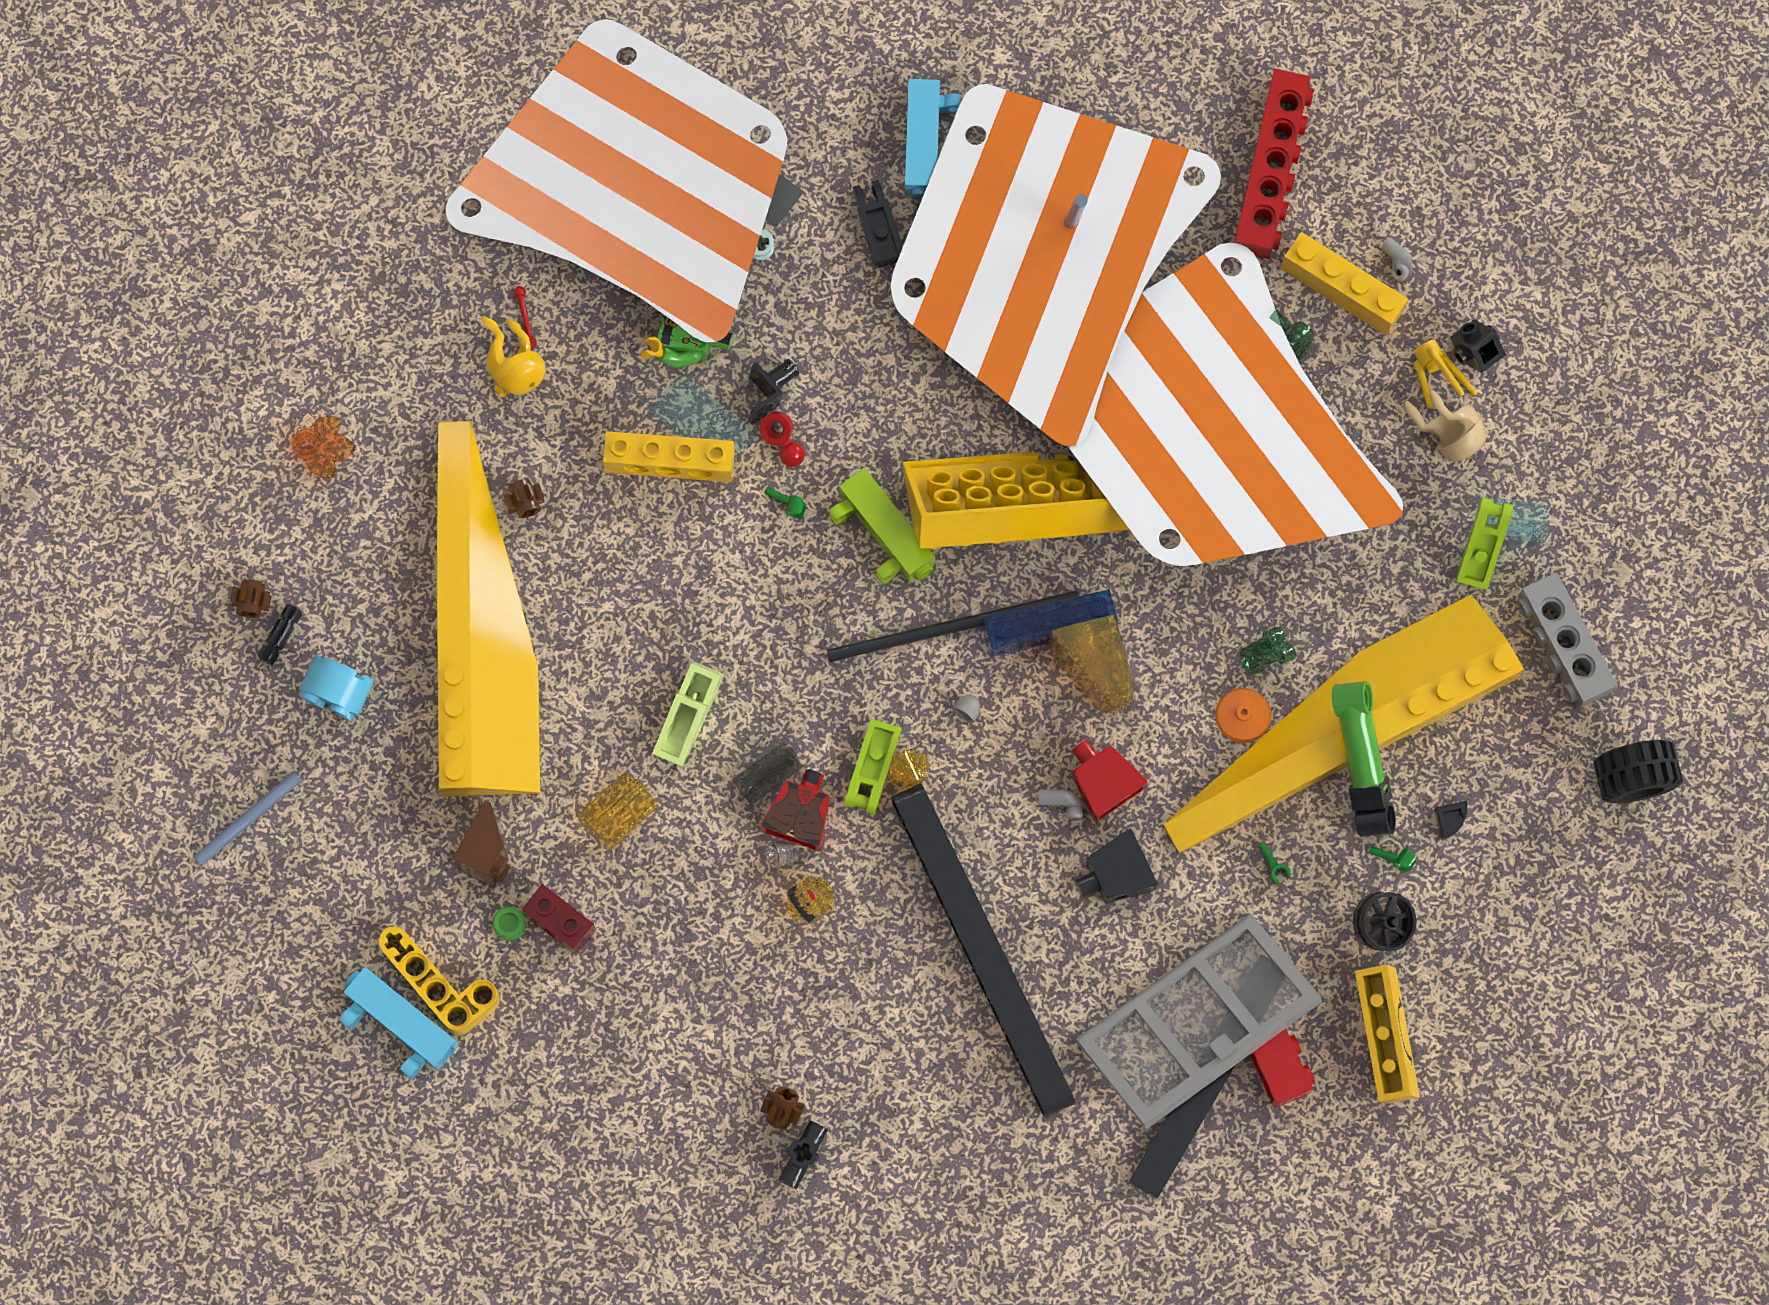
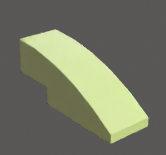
M697 662L690 664L652 754L677 765H684L725 674Z

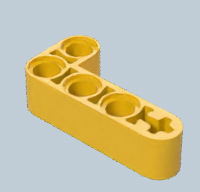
M396 926L389 927L380 934L379 946L384 955L452 1034L464 1035L470 1032L498 1007L500 1002L499 993L490 981L484 979L477 980L458 995L403 929ZM392 938L399 941L407 953L403 958L396 948L391 947L389 941ZM416 961L423 962L425 968L420 975L411 976L408 974V968L411 963ZM435 986H442L446 989L445 996L439 1001L429 999V992ZM490 990L493 995L490 1002L482 1005L475 1002L476 994L479 991ZM456 1011H463L467 1014L466 1021L460 1026L450 1024V1016Z

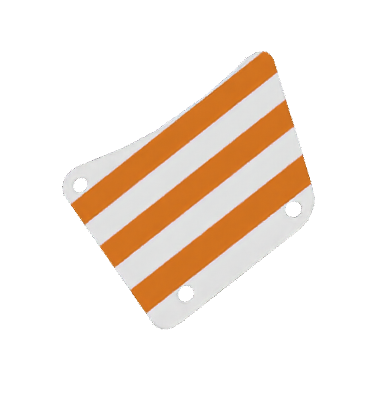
M599 20L588 25L450 196L446 205V216L449 223L462 232L531 247L571 261L637 295L677 323L691 336L704 342H717L722 340L732 327L787 148V135L780 120L768 109L626 26L613 20ZM625 47H631L637 53L635 61L629 65H622L616 59L618 51ZM759 125L767 126L771 132L769 140L762 144L754 143L750 138L752 129ZM470 198H475L481 203L480 212L473 217L464 216L461 212L463 202Z
M990 84L975 86L965 94L959 105L894 268L891 281L894 305L898 312L917 330L1051 439L1063 446H1076L1086 439L1092 427L1096 407L1112 356L1145 285L1170 247L1216 193L1220 185V169L1216 161L1207 154ZM976 125L984 128L986 131L984 142L972 145L966 140V131L971 126ZM1195 166L1203 170L1205 178L1200 185L1190 186L1184 181V172L1189 167ZM1083 194L1088 199L1087 205L1076 227L1069 229L1065 226L1064 221L1076 196ZM919 278L923 280L926 286L923 295L913 298L906 294L904 287L909 279Z
M1225 243L1216 246L1142 292L1112 356L1096 407L1092 427L1085 440L1076 446H1068L1139 543L1153 557L1176 566L1202 564L1385 526L1398 520L1403 512V501L1396 489L1378 472L1345 434L1302 370L1280 325L1259 261L1252 251L1237 243ZM1234 257L1241 262L1242 270L1238 275L1228 276L1222 272L1221 263L1225 258ZM1166 529L1175 530L1180 535V544L1174 549L1164 548L1159 542V535L1162 531Z

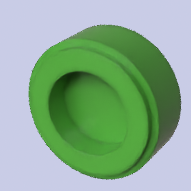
M504 907L494 915L493 929L499 938L513 941L520 938L525 932L526 920L523 913L517 908Z

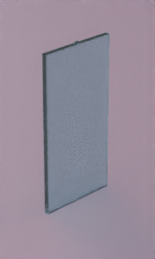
M682 373L649 409V412L680 437L734 441V464L759 436Z

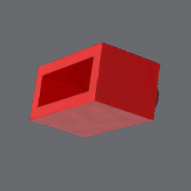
M1286 1029L1250 1054L1274 1109L1309 1095L1313 1091L1312 1084L1315 1083L1310 1067L1308 1065L1303 1066L1298 1056L1301 1053V1048L1294 1034L1289 1036Z

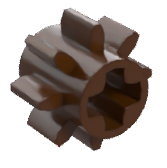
M521 479L513 482L508 486L509 493L504 495V501L509 514L517 512L519 518H528L536 515L541 510L539 504L545 502L540 484L537 483L532 486L530 479Z
M242 580L240 588L232 587L230 602H232L231 606L237 607L236 614L247 618H259L261 610L269 611L271 596L269 591H265L264 583L255 580Z
M778 1087L775 1092L768 1091L760 1111L767 1113L766 1121L771 1126L785 1129L789 1127L790 1123L797 1125L804 1104L798 1102L799 1095L794 1090L787 1087Z

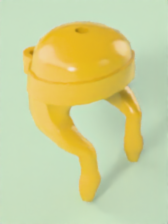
M482 316L481 321L496 337L486 358V369L496 383L494 390L500 397H504L508 393L523 395L533 391L545 377L546 366L542 357L537 352L531 351L528 335L521 329L519 323L511 318L506 319L509 328L521 339L517 354L506 358L502 348L504 334L494 320Z

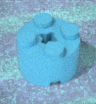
M315 654L300 685V697L305 699L306 702L322 709L326 703L330 705L329 710L335 712L334 714L353 721L354 716H359L375 680L367 675L365 677L356 674L357 670Z

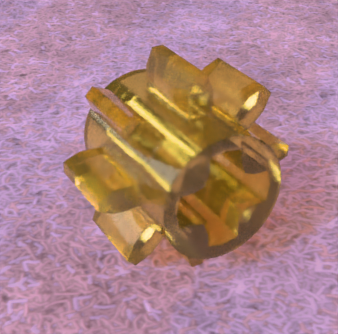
M908 749L892 758L894 766L890 767L889 772L896 785L903 782L905 788L909 789L928 779L925 772L930 770V764L924 752L917 755L914 749Z

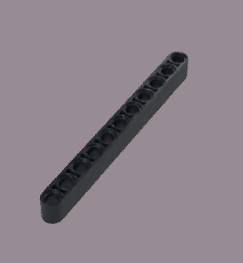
M921 783L891 796L893 806L1043 1116L1046 1118L1074 1105L1075 1099L923 785Z

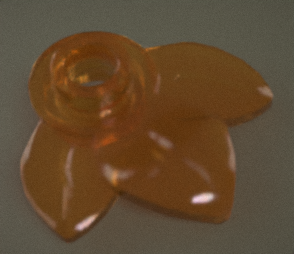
M320 417L315 420L310 428L299 430L292 438L291 446L295 455L300 459L306 460L310 472L322 478H334L336 476L335 462L348 459L356 451L354 444L347 437L338 433L340 428L339 417ZM305 441H313L314 445L311 449L307 450L302 447Z

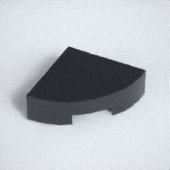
M1467 801L1434 808L1442 841L1455 835L1464 824L1468 810Z

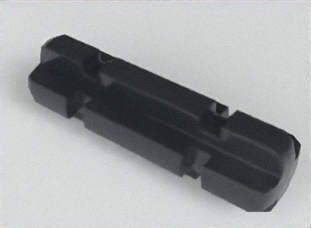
M287 604L281 613L282 618L276 621L266 639L267 645H263L258 653L259 659L266 664L273 665L279 656L278 651L284 648L294 630L293 624H297L302 616L301 610L293 605Z

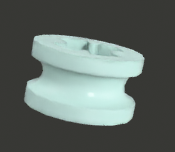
M762 229L760 238L763 243L768 242L769 245L765 244V250L759 251L758 247H756L753 256L755 260H765L773 254L774 238L767 230Z

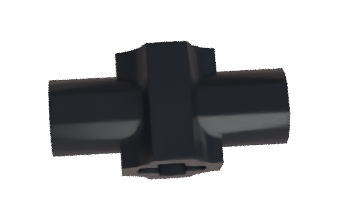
M809 1121L800 1140L793 1141L789 1147L788 1156L790 1159L779 1177L780 1182L797 1190L807 1169L815 1167L819 1159L817 1151L828 1129L814 1121ZM803 1147L809 1148V1156L812 1157L810 1161L804 1159L803 1163L798 1162V1155L795 1151L797 1149L802 1151Z

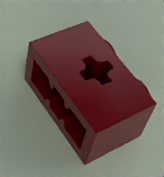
M544 884L537 889L522 908V912L528 920L575 956L596 931L593 922Z

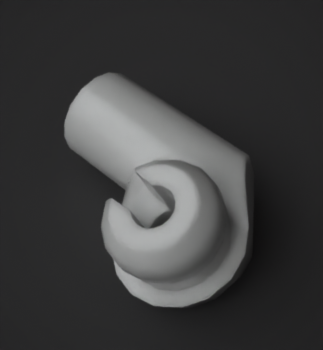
M1390 237L1380 249L1392 258V277L1398 282L1407 281L1412 274V256Z
M1065 789L1039 790L1038 802L1040 806H1062L1066 809L1065 816L1069 820L1078 821L1082 819V810L1085 809L1083 801Z

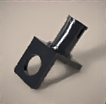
M786 359L769 373L765 372L757 362L752 365L749 377L767 399L751 410L749 418L751 425L780 406L783 395L780 387L799 376V370L796 365L790 368V365L793 364L792 360Z

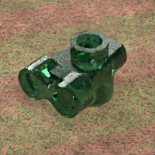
M1275 310L1269 319L1282 327L1296 358L1301 360L1307 354L1314 339L1312 329L1306 323L1300 321L1292 325L1287 321L1288 318Z
M1274 627L1264 631L1262 638L1241 649V663L1249 673L1260 674L1270 664L1278 662V664L1283 665L1296 658V651L1291 644L1286 642L1282 629Z

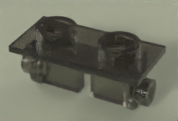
M782 742L734 777L732 781L750 805H753L802 769L803 765L796 758L797 754L792 747H788L785 742Z

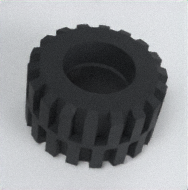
M1649 740L1624 745L1601 754L1593 761L1602 800L1609 803H1629L1649 799L1676 789L1683 782L1675 746L1671 741Z

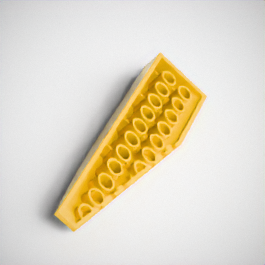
M438 422L437 642L439 790L442 797L540 793L539 676L537 660L471 422Z
M1022 452L903 462L902 467L912 524L920 549L970 546L972 544L984 543L999 544L1009 541H1032L1034 539L1130 530L1080 462L1068 461L1067 454H1055L1054 460L1039 459V453Z
M1471 594L1358 652L1163 826L1179 854L1348 767L1340 719L1335 715L1332 706V688L1335 684L1369 682L1373 693L1372 716L1378 747L1381 750L1518 679L1524 668L1508 640Z

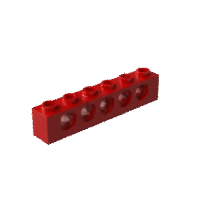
M1274 68L1234 242L1247 247L1255 256L1270 259L1272 249H1279L1282 232L1276 231L1278 221L1285 222L1289 203L1283 202L1285 192L1291 193L1295 174L1289 173L1291 163L1298 164L1302 146L1296 145L1298 134L1304 136L1308 117L1302 116L1304 106H1311L1314 88H1309L1311 76ZM1288 103L1291 104L1295 108V110L1285 111L1281 108L1280 105ZM1284 132L1289 138L1280 140L1274 136V133ZM1276 160L1281 163L1282 167L1274 169L1267 162ZM1271 189L1275 192L1276 196L1271 198L1265 197L1261 190ZM1265 218L1268 220L1269 225L1259 226L1255 223L1254 219Z

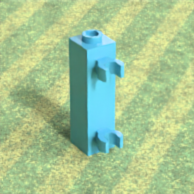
M909 79L905 196H911L915 200H922L937 163L939 112L956 114L961 103V94L940 95V80Z
M366 967L361 972L356 970L345 982L347 988L344 994L353 1004L339 1018L341 1023L352 1031L365 1013L371 1016L414 1052L400 1068L402 1073L411 1080L418 1075L426 1062L439 1071L459 1047L455 1039Z

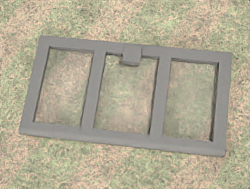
M1249 914L1075 1040L1077 1045L1081 1047L1143 1127L1148 1129L1322 1003V999L1256 918Z

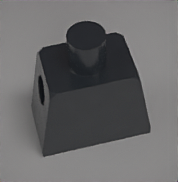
M1131 828L1087 857L1086 865L1090 873L1074 880L1082 898L1099 891L1105 904L1153 892L1158 886V882Z

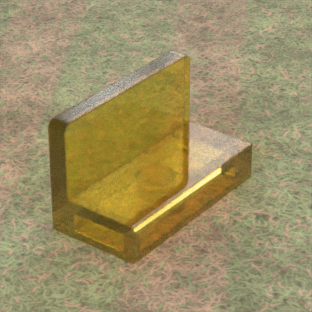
M624 772L588 804L578 816L612 850L657 809L659 805L639 781L627 772Z

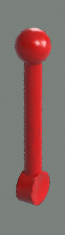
M517 286L514 289V296L518 298L524 330L529 337L531 349H533L537 345V340L532 336L524 299L526 290L522 286Z

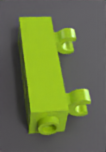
M865 467L839 486V495L844 501L829 510V517L838 526L854 513L891 559L876 569V576L883 585L892 580L899 572L910 583L915 578L918 581L924 579L933 571L934 568L932 566L935 564V555L929 548H919L914 529Z

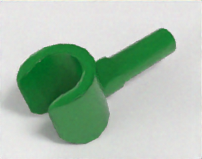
M770 487L765 489L764 494L788 505L786 509L788 516L798 519L803 518L806 505L801 497L795 495L789 497Z
M1264 841L1259 843L1257 846L1270 867L1269 879L1271 882L1280 884L1275 877L1277 869L1283 870L1286 878L1289 879L1291 877L1290 869L1286 865L1278 864Z
M1371 846L1369 854L1389 860V862H1392L1396 868L1403 872L1411 870L1416 863L1417 856L1406 848H1403L1398 856Z

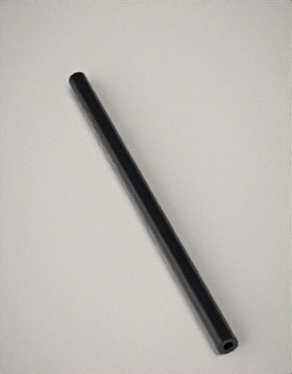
M1076 590L827 649L829 662L1027 616L1080 603L1079 595Z

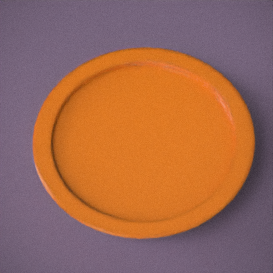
M1237 688L1221 697L1216 706L1215 720L1219 730L1227 738L1235 742L1248 743L1259 739L1266 733L1271 723V709L1267 700L1257 691L1249 688Z

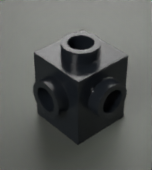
M1475 319L1464 324L1459 331L1450 336L1455 348L1453 354L1461 365H1468L1480 373H1483L1506 356L1497 331L1491 325L1486 326Z

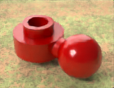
M775 411L762 419L760 434L767 443L780 445L779 456L783 464L789 467H796L804 460V448L799 443L793 442L790 439L794 430L791 418L783 412ZM774 422H779L782 425V432L774 429Z

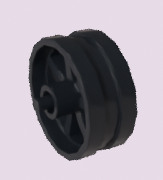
M1375 892L1368 894L1359 901L1354 910L1352 923L1355 935L1364 946L1372 950L1391 952L1402 949L1411 941L1415 934L1417 919L1415 909L1409 900L1402 895L1392 892ZM1388 897L1387 904L1383 911L1382 907L1378 902V899ZM1395 903L1401 910V913L1392 914ZM1372 906L1375 911V914L1369 917L1367 916L1368 911ZM1400 919L1403 920L1401 929L1398 928ZM1366 922H1370L1373 928L1369 933ZM1389 930L1398 935L1397 939L1391 944ZM1380 931L1382 934V946L1373 940Z

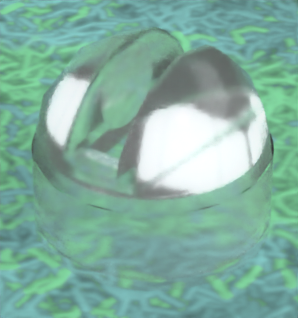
M777 840L767 843L765 855L771 867L777 868L790 863L794 852L789 849L790 844L788 842Z

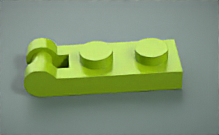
M1481 497L1456 575V582L1488 590L1511 520L1513 505L1504 502L1502 505L1491 503L1492 500L1489 498ZM1488 515L1498 517L1496 525L1486 522Z
M870 719L844 806L850 808L858 806L866 809V813L876 814L902 732L901 727ZM861 785L872 788L870 797L858 793Z

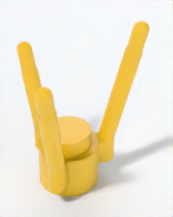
M1436 340L1425 342L1414 351L1418 360L1413 363V366L1418 373L1428 408H1432L1433 404L1424 371L1426 369L1429 373L1441 370L1459 396H1463L1464 391L1452 373L1472 395L1477 394L1476 389L1449 359L1444 349L1439 347Z

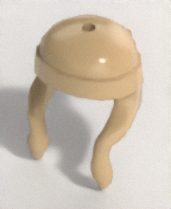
M1431 390L1432 404L1441 415L1425 423L1418 409L1409 401L1405 402L1406 411L1411 419L1416 422L1418 428L1423 432L1435 434L1439 438L1437 449L1448 460L1461 461L1475 454L1484 445L1486 430L1483 418L1471 404H1466L1458 410L1449 411L1438 393Z

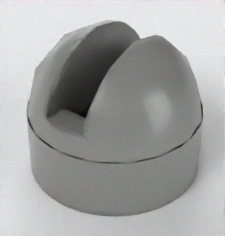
M972 695L962 696L952 708L957 716L969 723L975 722L981 710L978 699Z

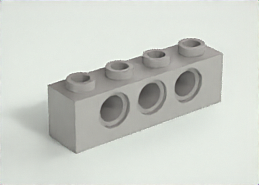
M1556 572L1522 588L1518 595V608L1525 618H1530L1534 626L1532 629L1533 636L1540 646H1545L1549 657H1547L1548 664L1554 674H1560L1565 684L1562 687L1570 703L1575 702L1579 709L1611 694L1618 685L1558 573ZM1550 608L1554 610L1557 619L1549 620L1545 618L1542 614V609ZM1565 636L1569 638L1572 647H1561L1557 637ZM1580 664L1584 666L1587 670V676L1581 677L1576 675L1572 665Z

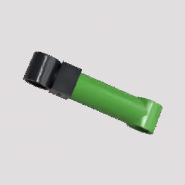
M1367 681L1335 684L1332 688V706L1341 724L1352 782L1349 788L1352 810L1355 811L1357 833L1361 837L1394 834L1396 815L1393 804L1389 802L1392 798L1389 777L1383 773L1372 716L1373 693L1371 686Z

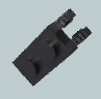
M879 180L871 182V189L876 202L866 205L864 192L860 185L853 187L854 197L858 206L857 212L875 269L897 263L903 248L888 199L885 200Z

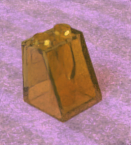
M1115 615L1051 630L1048 646L1050 653L1098 710L1108 709L1109 713H1116L1127 709V704L1132 702L1135 685Z

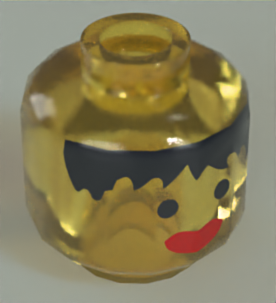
M808 875L787 891L786 895L789 903L785 907L796 922L802 919L807 924H813L833 909V899L836 896L823 877L816 878Z

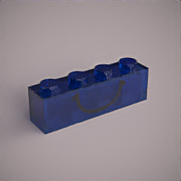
M1108 589L985 617L983 619V631L991 658L1114 630L1118 619L1111 592Z

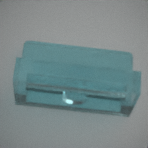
M1485 497L1491 499V503L1502 505L1504 502L1513 505V513L1505 538L1538 543L1544 542L1549 529V522H1546L1548 509L1546 505ZM1488 515L1486 522L1496 525L1498 517Z

